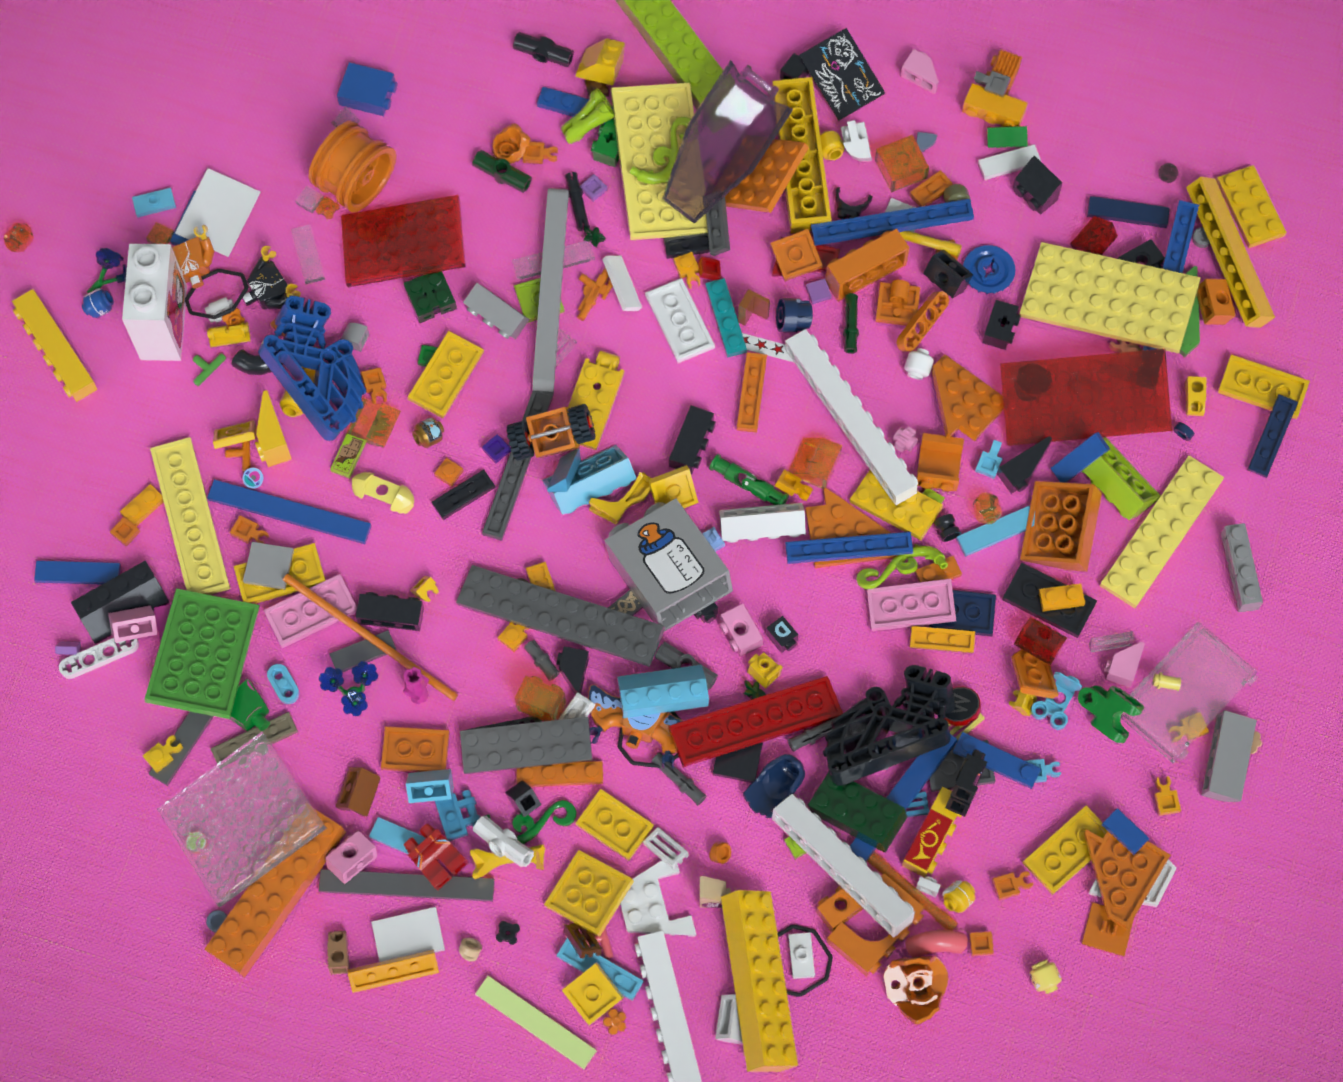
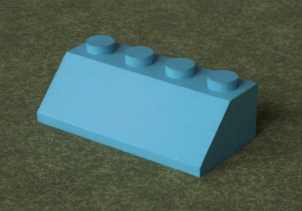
M614 445L580 462L568 492L548 493L561 514H569L582 505H588L590 498L609 495L619 487L630 485L637 478L629 458L617 445ZM552 476L542 480L546 489L548 488Z
M702 665L617 677L623 719L707 707L709 705L707 683Z

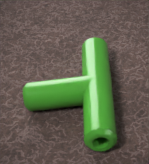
M220 353L210 364L199 355L194 356L193 362L201 367L203 371L193 380V383L196 386H200L226 360L225 355Z

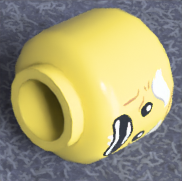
M1046 959L1031 966L1032 970L1029 972V976L1037 991H1045L1046 994H1049L1058 989L1057 985L1061 982L1062 978L1054 962H1048Z

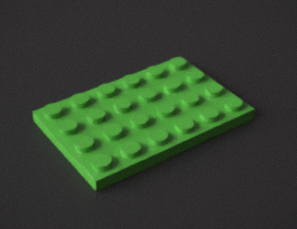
M176 588L144 698L145 703L230 719L259 613V605Z

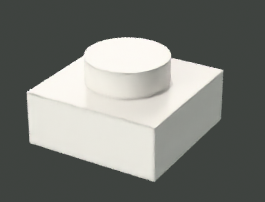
M925 876V878H919L916 890L936 898L941 885L937 884V880Z

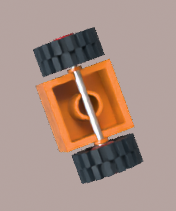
M586 404L571 408L562 407L526 417L527 423L523 420L507 426L509 446H511V451L517 461L533 457L534 454L536 458H544L580 448L581 443L595 440L596 437L592 416H590V411Z

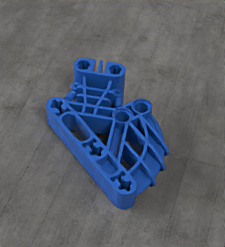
M289 296L276 316L275 324L277 328L274 332L275 335H267L263 339L258 353L321 437L327 441H333L350 423L356 422L355 415L358 409L363 408L362 395L366 394L360 370L352 355L353 345L348 340L341 339L325 348L324 326L331 316L330 307L325 303L314 301L310 308V299L307 300L303 307L304 298ZM282 333L286 334L283 340L278 338ZM317 339L321 349L313 347ZM281 363H283L286 366V368L296 379V381L291 378V376L288 374V372L285 370ZM302 367L315 370L314 383ZM332 380L335 382V384H336V385L339 387V389L342 391V394L339 392V390H338V389L335 387V385L332 383ZM330 400H331L332 403L335 405V407L338 409L336 412H335V410L332 408V406L329 404V401H330Z

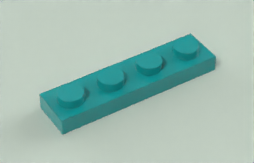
M725 278L705 283L727 358L747 353Z

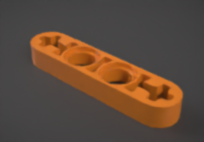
M936 291L930 294L898 336L897 347L900 351H913L922 341L949 304V297L946 292ZM928 309L931 313L929 320L926 317V311ZM917 323L920 326L919 333H917L915 330V326Z

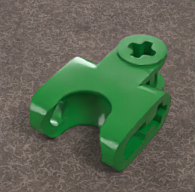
M1098 685L1085 687L1078 694L1080 705L1094 714L1091 725L1115 743H1125L1129 736V732L1121 724L1122 713L1125 712L1130 716L1141 715L1144 710L1143 704L1116 686H1110L1108 691Z

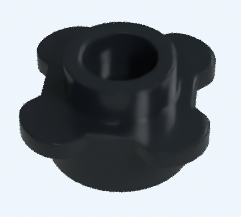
M506 921L500 922L499 934L496 935L497 941L500 943L503 941L509 942L510 945L516 944L517 932L520 931V926L507 923Z

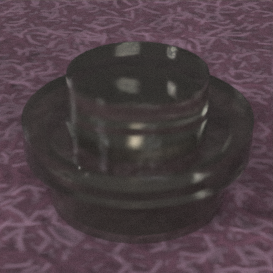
M1166 163L1159 168L1158 176L1163 182H1174L1178 177V169L1174 164Z

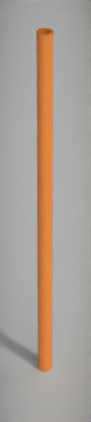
M285 575L283 578L284 582L408 670L413 667L420 669L422 675L429 679L428 684L452 701L456 700L458 697L456 692L291 575Z

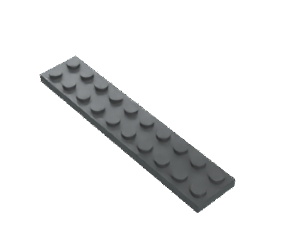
M474 565L471 566L456 601L459 606L648 667L651 665L665 630L663 625Z

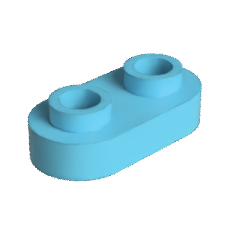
M282 664L271 666L267 672V677L278 698L284 704H293L299 698V689L289 671ZM277 674L283 675L281 679H275ZM288 691L293 692L290 697L285 696Z

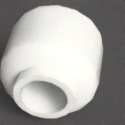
M918 348L917 351L909 352L904 369L908 372L907 375L909 377L923 380L924 377L930 375L934 359L929 355V351Z

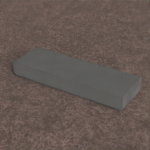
M718 193L705 198L710 255L713 256L730 250L725 194Z
M389 630L375 635L396 650ZM365 639L332 652L329 655L338 675L387 654Z

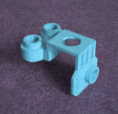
M1055 672L1053 678L1056 680L1058 692L1065 695V702L1058 704L1053 698H1046L1045 702L1037 701L1032 705L1031 715L1037 720H1042L1048 716L1050 717L1051 727L1055 730H1062L1068 722V717L1064 711L1075 691H1080L1082 685L1073 676H1066L1060 672ZM1041 709L1043 714L1038 715L1035 710ZM1060 719L1062 721V724L1057 725L1055 724L1054 720Z

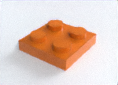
M808 229L770 243L784 281L823 268Z

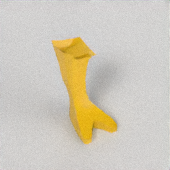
M639 471L633 486L618 502H608L590 498L589 504L591 506L589 511L607 521L618 524L626 509L644 501L651 492L648 481L651 478L644 472L641 473Z
M544 844L528 847L534 851L531 862L536 865L537 869L544 870ZM480 849L470 850V854L475 862V869L473 871V878L475 880L483 877L500 865L514 863L506 856L498 857L494 853Z

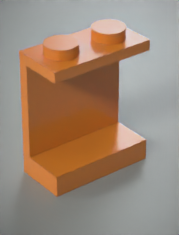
M923 433L917 471V486L925 489H942L946 492L957 491L964 438L950 437L947 439L943 435Z

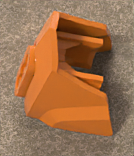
M936 956L899 958L887 965L883 973L887 998L899 1008L902 1015L914 1024H920L931 1019L940 1010V1004L948 983V972L941 960ZM920 977L918 982H914L916 978ZM893 980L900 982L895 987L891 986Z

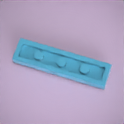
M568 938L556 955L557 958L583 973L595 963H598L621 994L631 1001L634 1000L644 983L640 978L602 956H596L595 953H593V957H588L585 954V958H580Z

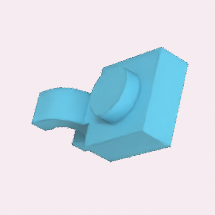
M994 440L990 452H982L975 472L995 479L1002 462V458L997 456L1002 442Z

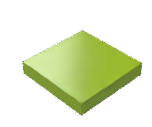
M541 278L514 285L522 313L530 319L528 323L538 319ZM561 301L560 313H563L564 307Z

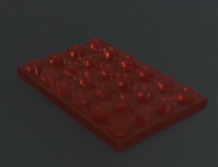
M459 195L341 215L345 282L347 287L466 267Z

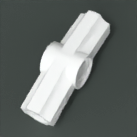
M482 816L473 826V831L489 844L491 851L496 856H506L520 867H526L531 863L534 851L519 842L511 830L506 828L503 830L487 816Z

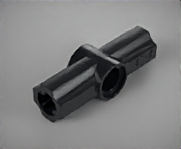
M519 32L514 39L513 49L532 55L535 60L541 63L550 61L568 68L572 62L574 50L556 45L550 38L539 37L538 39Z

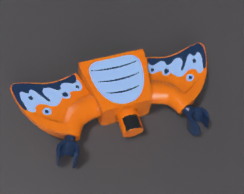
M596 685L590 686L588 699L596 704L590 715L597 726L590 728V735L595 736L592 744L598 742L601 732H605L611 727H621L622 733L629 736L626 741L628 747L637 749L640 741L651 743L654 739L661 744L662 753H664L661 758L662 768L664 769L665 762H670L672 769L674 768V756L671 753H676L677 751L668 727L683 720L674 717L668 712L623 719L620 697L612 696Z

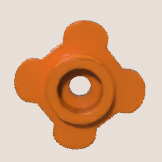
M239 308L222 316V320L227 324L226 328L228 330L230 326L241 325V323L245 322L244 317L240 315L241 311Z

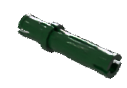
M854 293L845 295V329L843 330V336H845L844 352L848 354L857 352V337L859 336V330L857 329L858 295Z

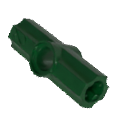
M483 150L478 151L474 156L472 165L494 177L496 182L507 184L522 193L530 187L532 177L512 167L507 160L498 159ZM500 170H506L504 173H499Z

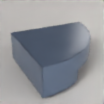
M918 132L915 153L924 152L933 146L937 140V135Z

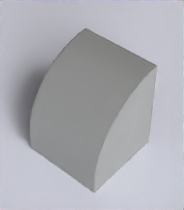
M348 323L341 339L348 340L353 345L354 350L361 352L369 337L368 327L358 323Z

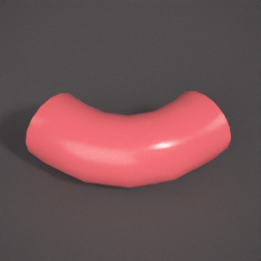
M953 930L927 931L906 939L907 952L913 958L936 952L960 954L967 947L966 935Z

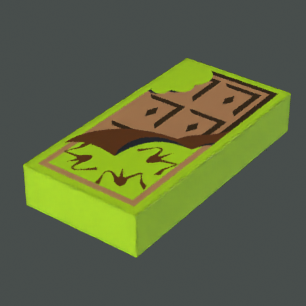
M346 434L330 469L331 472L350 479L366 445V440Z

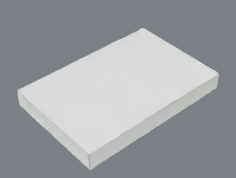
M436 907L372 921L379 962L429 950H434L435 953L445 951Z

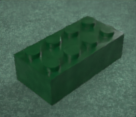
M829 772L808 804L810 811L816 813L820 819L886 853L907 819L904 807L854 781L841 786L835 785L831 781Z

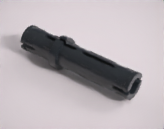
M572 172L573 176L571 178V174L567 173L565 179L569 189V198H571L577 229L582 232L583 225L584 228L590 229L582 197L583 189L579 185L578 174Z

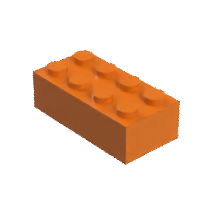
M897 229L886 231L880 238L874 241L869 240L863 247L857 250L852 249L844 257L830 261L826 271L828 288L837 302L845 298L846 294L855 293L906 266L910 247Z

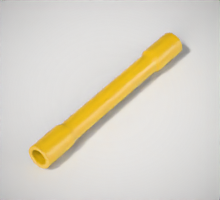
M911 231L900 232L905 241L940 251L945 250L954 256H959L962 245L939 240Z

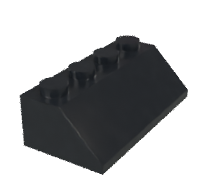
M145 560L75 599L71 604L93 642L97 644L112 635L108 613L151 606L154 611L155 607L164 606L169 603V600Z

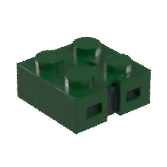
M441 268L403 283L419 324L435 318V314L441 313L443 315L457 309L455 299Z

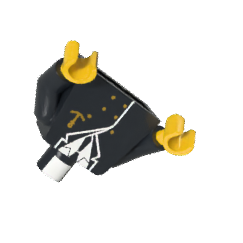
M271 246L262 247V256L247 279L250 291L242 298L246 306L257 301L263 310L281 309L289 296L299 297L301 295L300 291L295 290L298 285L287 284L273 261H269V258L276 257V251H270L268 254Z

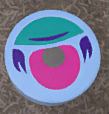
M257 468L247 469L242 478L244 485L250 489L260 487L263 483L262 472Z

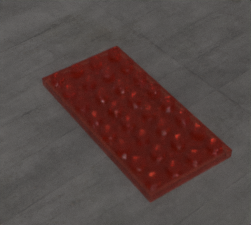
M1165 349L1000 363L1006 446L1039 443L1048 436L1052 437L1051 442L1088 439L1097 432L1102 437L1172 431Z

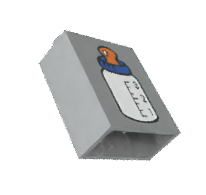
M676 498L667 504L658 502L646 510L643 518L631 525L628 523L617 525L611 530L608 538L604 540L610 562L651 620L665 627L664 632L733 591L728 568Z

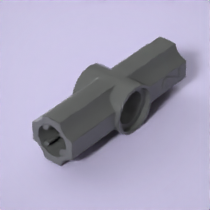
M667 642L661 644L655 655L657 660L672 669L681 668V665L684 663H689L692 666L701 665L695 661L693 656L682 653ZM702 665L709 691L715 684L718 675Z

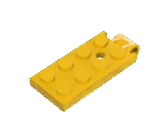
M600 350L596 364L591 363L588 358L584 361L568 407L571 408L582 404L587 405L590 416H592V422L594 423L593 427L596 437L595 440L581 443L580 446L596 451L598 449L625 372L623 369L617 371L620 356ZM599 383L601 388L595 390L593 388L594 384Z

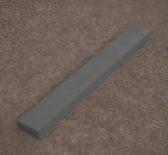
M532 391L522 421L524 420L527 423L526 417L548 412L554 392ZM511 451L482 535L503 541L532 457L517 461Z
M321 869L319 892L493 902L495 879L478 878L475 880L473 877L452 876V879L437 891L425 875L359 872L344 884L330 870Z

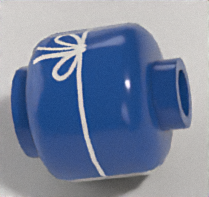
M98 288L83 297L82 309L86 315L99 318L112 310L113 298L107 290L104 291Z

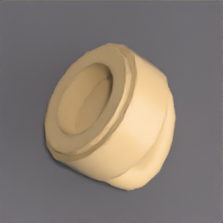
M474 938L462 939L459 946L460 955L470 962L476 961L482 950L481 943Z

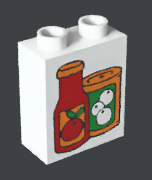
M129 244L122 320L140 360L181 361L187 285L171 244Z

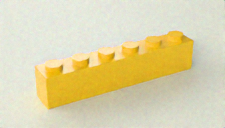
M34 289L14 299L12 303L15 308L12 311L18 320L23 319L25 322L22 325L28 336L31 334L34 336L35 339L32 341L38 351L42 349L45 353L42 357L47 365H53L55 369L53 374L58 382H64L65 386L62 388L69 398L73 396L75 401L78 402L98 390Z

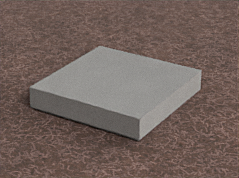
M252 542L243 582L285 590L287 583L283 581V578L286 574H289L294 549Z

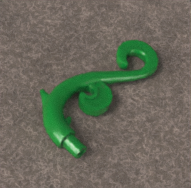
M565 800L557 801L545 811L535 824L529 815L525 817L521 814L517 815L512 823L514 830L521 833V827H527L525 833L516 836L517 840L522 844L532 840L543 828L555 809L564 808L567 815L564 818L554 816L553 821L560 826H570L575 821L577 814L574 805Z

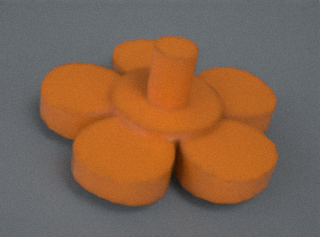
M610 1009L608 1011L609 1017L603 1019V1025L609 1027V1034L615 1035L618 1031L623 1032L625 1030L626 1024L621 1021L626 1019V1015L624 1012Z

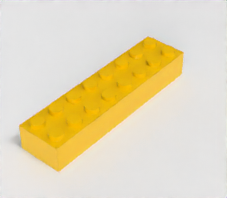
M812 77L776 80L772 84V96L778 140L805 142L809 147L785 188L790 234L799 233L807 229L809 232H812L811 225L831 222Z
M736 890L722 896L721 902L747 1072H781L798 1066L771 891Z

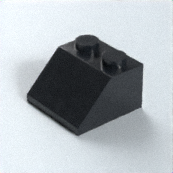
M1034 155L1015 178L1013 189L1016 195L1022 197L1033 211H1037L1041 215L1058 201L1063 182Z

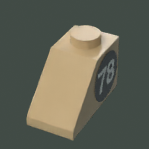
M700 876V908H722L721 897L731 893V888H726V881Z

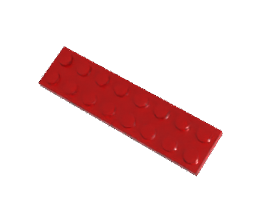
M825 676L669 725L668 730L683 767L824 723L842 715L843 711L829 677Z

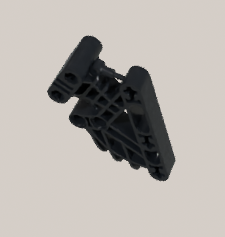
M918 665L908 666L904 670L907 688L901 690V695L894 701L892 706L882 688L871 687L866 691V698L860 700L844 714L835 718L831 722L833 729L825 735L828 743L827 747L823 750L824 757H827L828 769L833 784L845 785L947 745L951 740L948 722L944 718L946 714L954 711L956 707L951 677L940 671H936L933 675V669H930L927 673L926 667ZM903 704L904 710L896 707H900ZM889 731L897 733L886 738Z

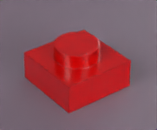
M707 257L699 259V277L714 281L721 278L720 260Z

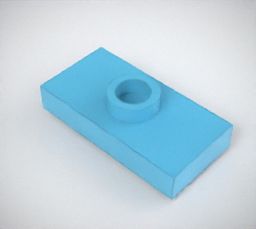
M171 188L132 197L137 218L176 208Z

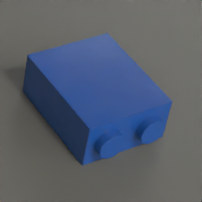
M349 62L337 94L339 106L384 117L386 110H389L391 107L392 99L390 98L392 93H395L398 83L395 81L394 73Z

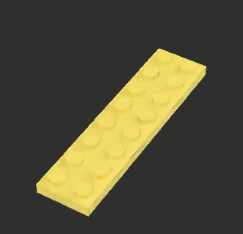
M191 438L150 448L186 590L211 595L231 589Z
M1188 456L1107 573L1100 587L1136 609L1224 477L1193 457Z

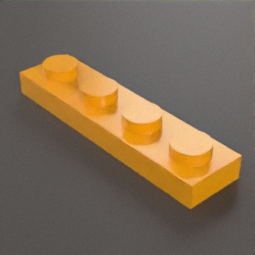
M434 950L348 969L352 993L439 973Z

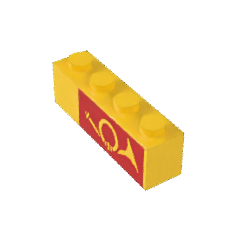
M943 786L902 864V867L924 878L928 873H933L938 863L934 861L937 854H943L947 843L944 842L947 835H953L957 827L954 822L957 816L962 817L945 809L952 791Z

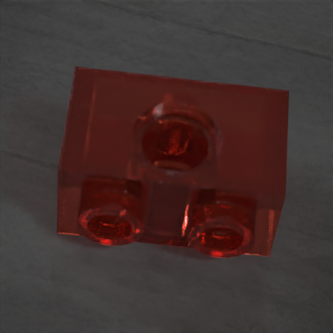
M1030 616L1021 629L1014 645L1051 666L1060 653L1067 637Z

